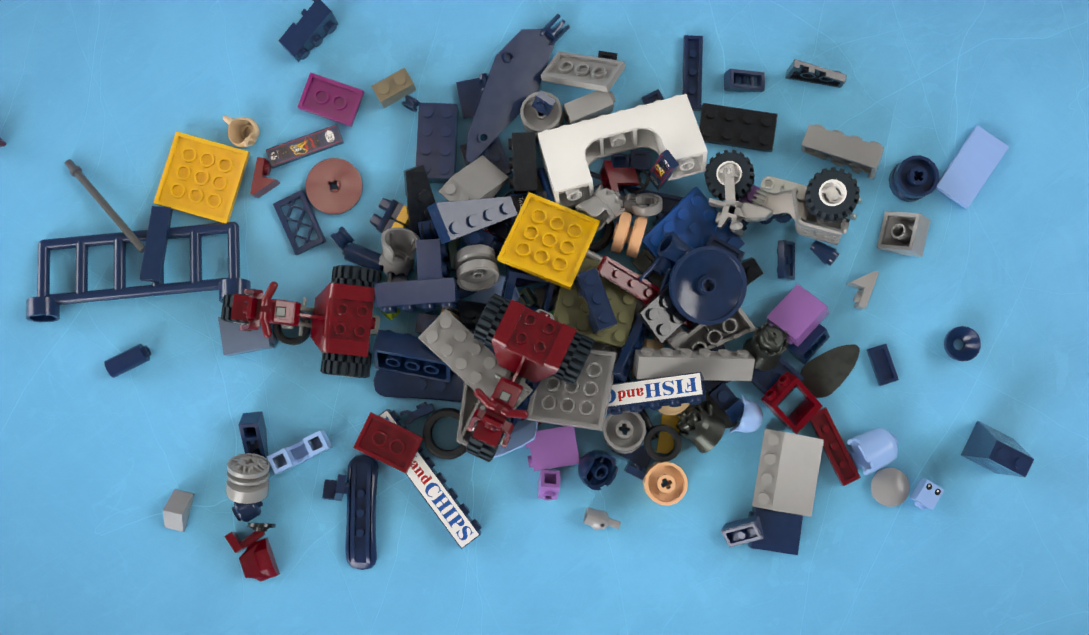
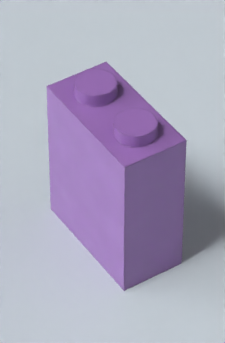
M797 284L766 318L769 326L777 325L780 331H787L786 340L789 341V344L794 343L798 347L829 314L827 305Z
M562 426L537 430L535 439L526 444V448H530L531 455L528 456L529 468L533 467L534 471L575 465L580 462L574 427Z

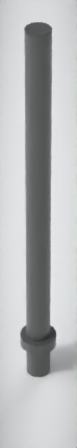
M71 159L67 160L65 165L70 170V174L80 181L138 251L143 253L145 249L144 244L85 177L82 169L76 166Z

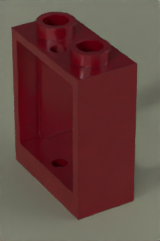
M787 371L760 399L782 424L795 434H798L823 407L799 378ZM796 386L806 398L787 417L777 404Z

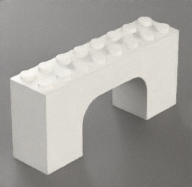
M687 94L675 95L669 99L657 100L650 104L638 105L635 108L619 110L616 113L600 115L597 118L581 120L578 123L563 125L559 128L547 129L537 133L541 157L555 203L568 208L576 206L592 197L594 189L589 166L593 161L613 154L645 147L654 150L660 156L667 149L679 163V166L668 181L706 171L707 148Z

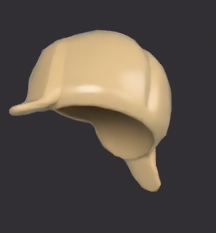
M226 115L223 116V120L228 124V138L234 145L249 147L256 143L260 129L253 119L248 117L234 119Z

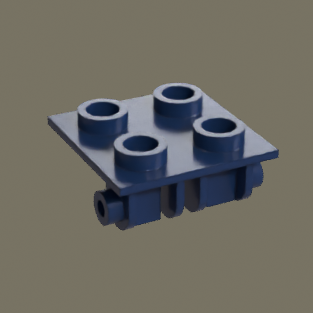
M487 73L480 74V78L456 82L463 119L474 117L488 78Z

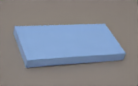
M976 126L938 181L935 189L967 209L1009 146L980 126Z

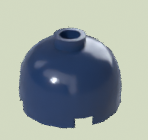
M603 450L587 452L581 458L578 465L580 479L592 490H601L600 487L604 485L609 486L615 479L618 471L616 459Z

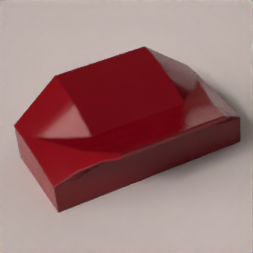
M268 537L249 545L246 551L239 557L245 578H253L261 582L280 574Z

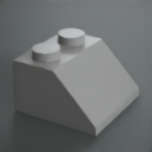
M885 211L877 248L901 255L922 257L931 220L921 213Z

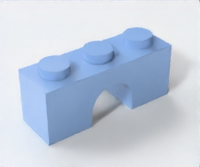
M320 430L292 446L267 456L274 473L279 474L333 448L326 431Z

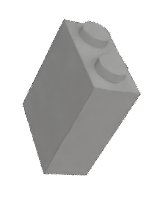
M594 91L565 103L563 115L567 125L578 123L581 120L597 118L600 115L612 114L615 97L612 91Z

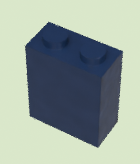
M753 507L748 517L759 516L764 538L749 542L747 546L753 549L798 555L803 516Z

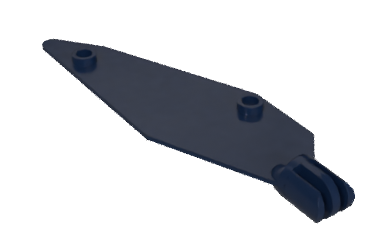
M556 14L543 29H522L495 56L468 131L466 160L468 162H473L521 113L520 109L523 101L529 95L538 91L542 80L541 74L547 67L555 43L570 28L567 25L556 34L565 24L564 19L559 21L552 29L550 28L561 17L559 14ZM481 135H484V137H485V140H484V141H482V140L480 139V136H481Z

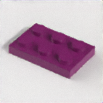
M310 72L298 104V109L352 127L365 92Z

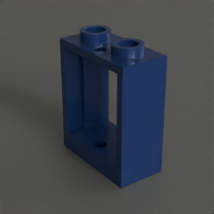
M507 266L501 296L511 301L517 278L545 282L547 287L542 308L525 305V307L534 311L538 309L546 312L551 311L553 307L552 294L556 292L557 285L517 268Z

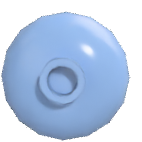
M883 428L872 429L847 441V445H850L852 450L849 451L851 459L857 469L862 468L864 470V475H869L890 464L898 455L897 438Z

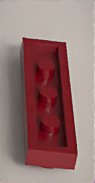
M821 408L811 418L810 423L817 437L824 439L823 449L841 486H845L861 477L827 408Z

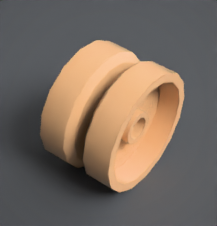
M624 211L620 215L619 221L616 222L610 251L620 254L624 244L627 243L626 255L637 258L648 218L637 216L633 226H631L632 215Z
M659 461L646 469V475L642 484L645 493L651 500L660 505L668 506L676 504L684 497L687 492L688 481L681 467L672 462ZM663 479L668 481L666 486L661 485Z

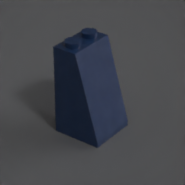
M980 421L976 422L961 453V456L994 473L1026 477L1034 461V458L1013 438Z

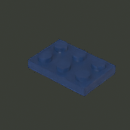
M780 356L779 364L773 370L761 371L754 368L752 381L750 382L765 395L786 371L798 377L800 381L804 378ZM794 386L787 393V395L777 404V406H779L782 403V401L796 388V386Z

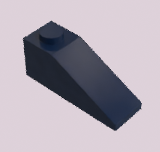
M263 412L243 413L238 426L245 454H258L267 458V433Z

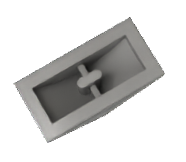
M177 489L173 491L163 509L165 528L185 532L194 493Z

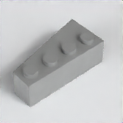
M809 124L801 144V151L822 160L830 158L832 163L840 167L848 165L853 172L859 174L863 171L868 173V178L874 180L882 159L884 147L878 142L870 141L869 143L863 141L858 136L853 135L850 137L838 130L830 131L822 125Z
M740 307L732 317L724 322L714 325L695 323L685 331L688 334L687 338L674 347L669 346L672 350H680L682 348L692 351H699L700 349L709 350L756 330V327Z

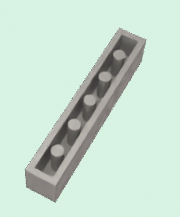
M644 347L641 350L635 349L633 373L637 379H653L701 372L704 380L752 381L755 359L747 350H737V352H731L726 349H719L718 351H710L708 349L692 351L687 348L672 350L670 348L653 350Z

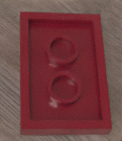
M370 412L353 448L406 474L424 437Z

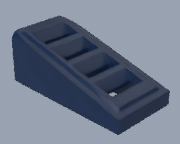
M729 69L724 73V91L763 92L765 91V73ZM754 78H757V86L754 85Z

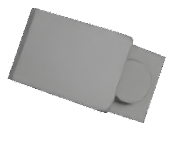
M874 271L846 283V285L859 289L853 299L855 302L854 308L862 310L867 307L879 272Z

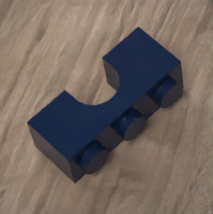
M597 268L577 274L574 283L579 297H584L589 309L587 318L593 334L605 331L618 324Z

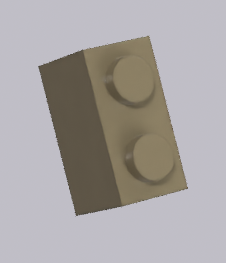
M405 68L371 86L383 108L416 91L414 83Z

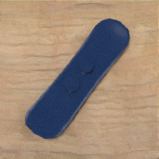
M377 370L373 380L375 391L383 397L432 399L462 403L464 381L455 372H453L451 383L385 370Z
M368 455L355 456L350 461L347 470L349 487L347 493L346 560L352 568L360 570L372 568L377 560L376 495L378 463L375 458Z

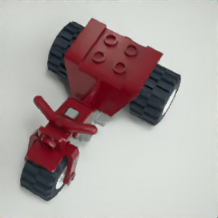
M334 266L331 283L315 298L314 308L306 307V297L303 298L302 306L299 302L271 299L278 287L275 281L269 284L264 295L263 290L244 289V294H226L223 297L221 320L228 323L242 324L239 326L241 331L251 332V330H258L259 326H261L265 338L272 336L271 324L282 325L281 328L293 329L294 326H300L299 336L303 335V327L311 328V339L320 351L323 352L320 372L328 375L368 378L370 377L372 353L368 351L370 335L378 333L380 326V317L373 314L375 283L381 282V272L376 269L360 266ZM299 318L311 319L310 323H308V320H305V323L299 322Z
M498 294L491 296L476 325L474 339L492 347L498 365L508 371L505 377L497 373L494 374L500 380L495 386L491 398L479 388L474 390V395L486 408L484 410L476 409L467 428V431L472 432V435L468 441L466 452L487 462L493 460L500 444H502L501 447L506 449L514 429V425L510 423L511 418L525 419L529 416L526 410L514 409L520 403L522 390L531 393V389L523 386L526 379L536 383L552 375L573 385L576 383L594 345V339L577 332V329L555 321L551 313L542 309L534 311L511 299L510 301Z

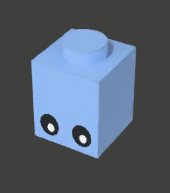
M921 478L910 499L915 501L914 505L922 510H925V508L933 510L944 489L928 479Z

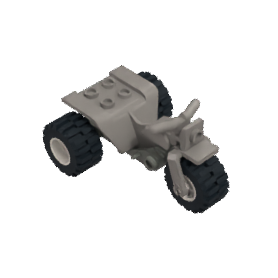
M724 150L723 154L718 152L716 157H712L710 163L706 165V172L704 174L709 192L715 198H719V200L709 198V206L723 209L722 212H718L715 223H718V229H723L727 222L731 220V232L739 237L744 235L742 219L746 222H759L768 220L773 214L787 213L795 220L796 231L799 235L838 245L842 233L846 234L849 221L856 220L857 215L852 212L856 205L861 204L862 201L859 198L860 190L857 187L856 179L851 178V173L848 172L846 174L844 173L845 170L841 168L838 171L836 167H831V170L823 169L821 173L817 172L814 178L810 179L808 186L767 176L762 179L760 189L756 190V194H754L755 199H751L752 204L739 202V198L746 197L747 192L751 191L755 177L753 164L750 163L748 157H744L742 152L740 154L736 150H732V152Z

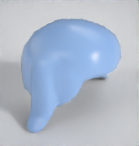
M742 395L744 402L743 416L741 422L733 427L730 433L734 431L744 433L756 431L761 426L763 420V412L760 406L753 401L745 399Z

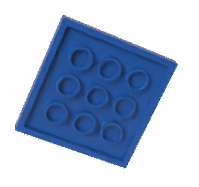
M694 187L643 235L642 243L655 258L659 256L657 249L660 242L672 231L693 249L704 246L711 234L737 249H740L745 244L739 236L731 232L728 224L723 229H718V223H715L718 211L715 207L709 206V200L698 187ZM669 260L672 263L669 268L673 269L675 262Z

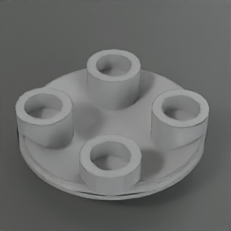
M880 469L871 481L872 497L884 506H898L909 495L910 484L908 478L898 469Z

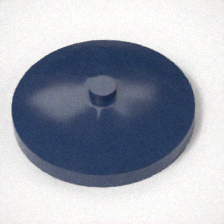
M716 246L696 247L683 254L675 263L669 278V293L676 310L686 319L703 325L718 324L732 317L741 307L747 291L746 274L740 261L731 252Z

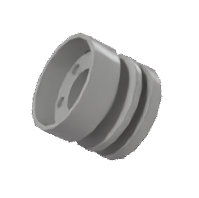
M251 453L239 454L229 459L227 463L228 479L226 481L227 497L234 502L243 504L257 503L264 500L269 491L270 463L268 459Z

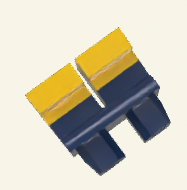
M382 198L378 207L386 212L383 218L374 213L370 223L381 234L390 228L406 229L409 225L407 206L394 199L390 201Z

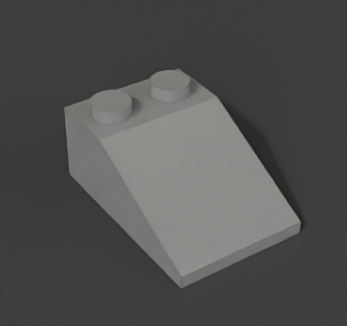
M482 155L453 175L438 192L448 201L493 198L510 178Z

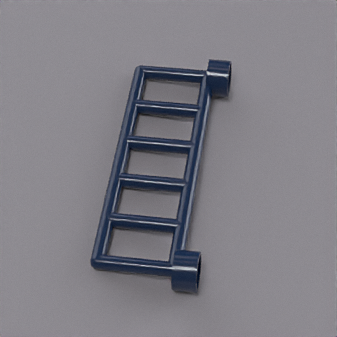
M236 222L171 227L168 239L190 237V281L164 284L163 267L161 282H152V285L126 287V243L132 242L123 232L41 240L38 243L37 297L26 300V319L33 322L58 321L60 319V305L213 290H219V301L223 303V297L226 294H244V289H251V282L240 277L239 225ZM148 230L133 231L141 242L146 241ZM228 234L229 277L202 280V236ZM114 244V288L88 291V247ZM76 248L75 292L50 294V250Z

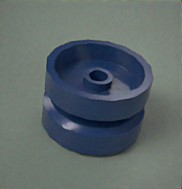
M921 155L911 156L896 165L891 171L889 187L898 199L906 202L917 201L932 193L937 187L939 171L935 163L929 158Z

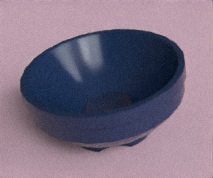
M966 326L953 328L944 339L946 353L957 361H969L975 358L981 348L979 335L972 328ZM956 339H960L963 342L961 350L954 348L953 343Z

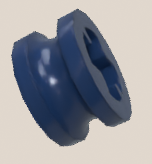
M406 95V101H403L401 104L407 109L417 112L419 101Z

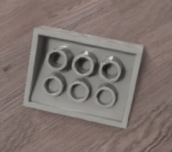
M765 429L752 506L812 517L824 439Z

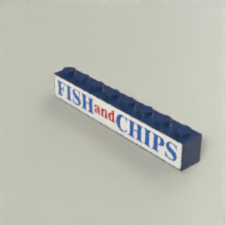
M701 372L612 384L607 413L620 415L623 411L641 412L645 408L658 410L662 406L668 405L670 407H679L683 403L691 405L700 404L701 401H706L704 377Z
M386 409L379 415L403 427L399 422L401 418L395 410ZM420 445L406 475L460 548L463 549L481 535L480 529L482 527L476 519L472 520L468 515L470 511L464 503H459L456 499L458 495L452 487L450 489L445 484L446 478L441 472L437 473L433 468L435 466L434 462L429 456L427 458L422 453L424 449Z

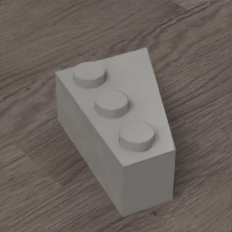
M465 382L456 442L467 447L472 432L467 431L469 423L476 409L484 410L486 407L474 395V390Z

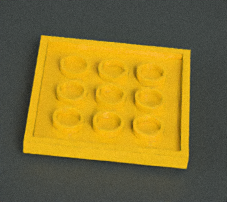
M176 131L153 203L220 223L229 222L250 152Z
M529 192L497 257V261L571 290L601 221Z

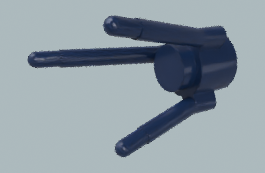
M659 255L654 263L642 274L639 281L647 280L653 272L660 276L664 273L665 275L660 290H662L666 286L672 271L669 268L672 263Z

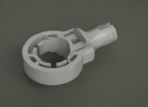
M628 193L625 197H619L623 201L622 208H625L626 212H631L637 216H653L660 213L663 209L662 198L657 194L642 193L631 195Z

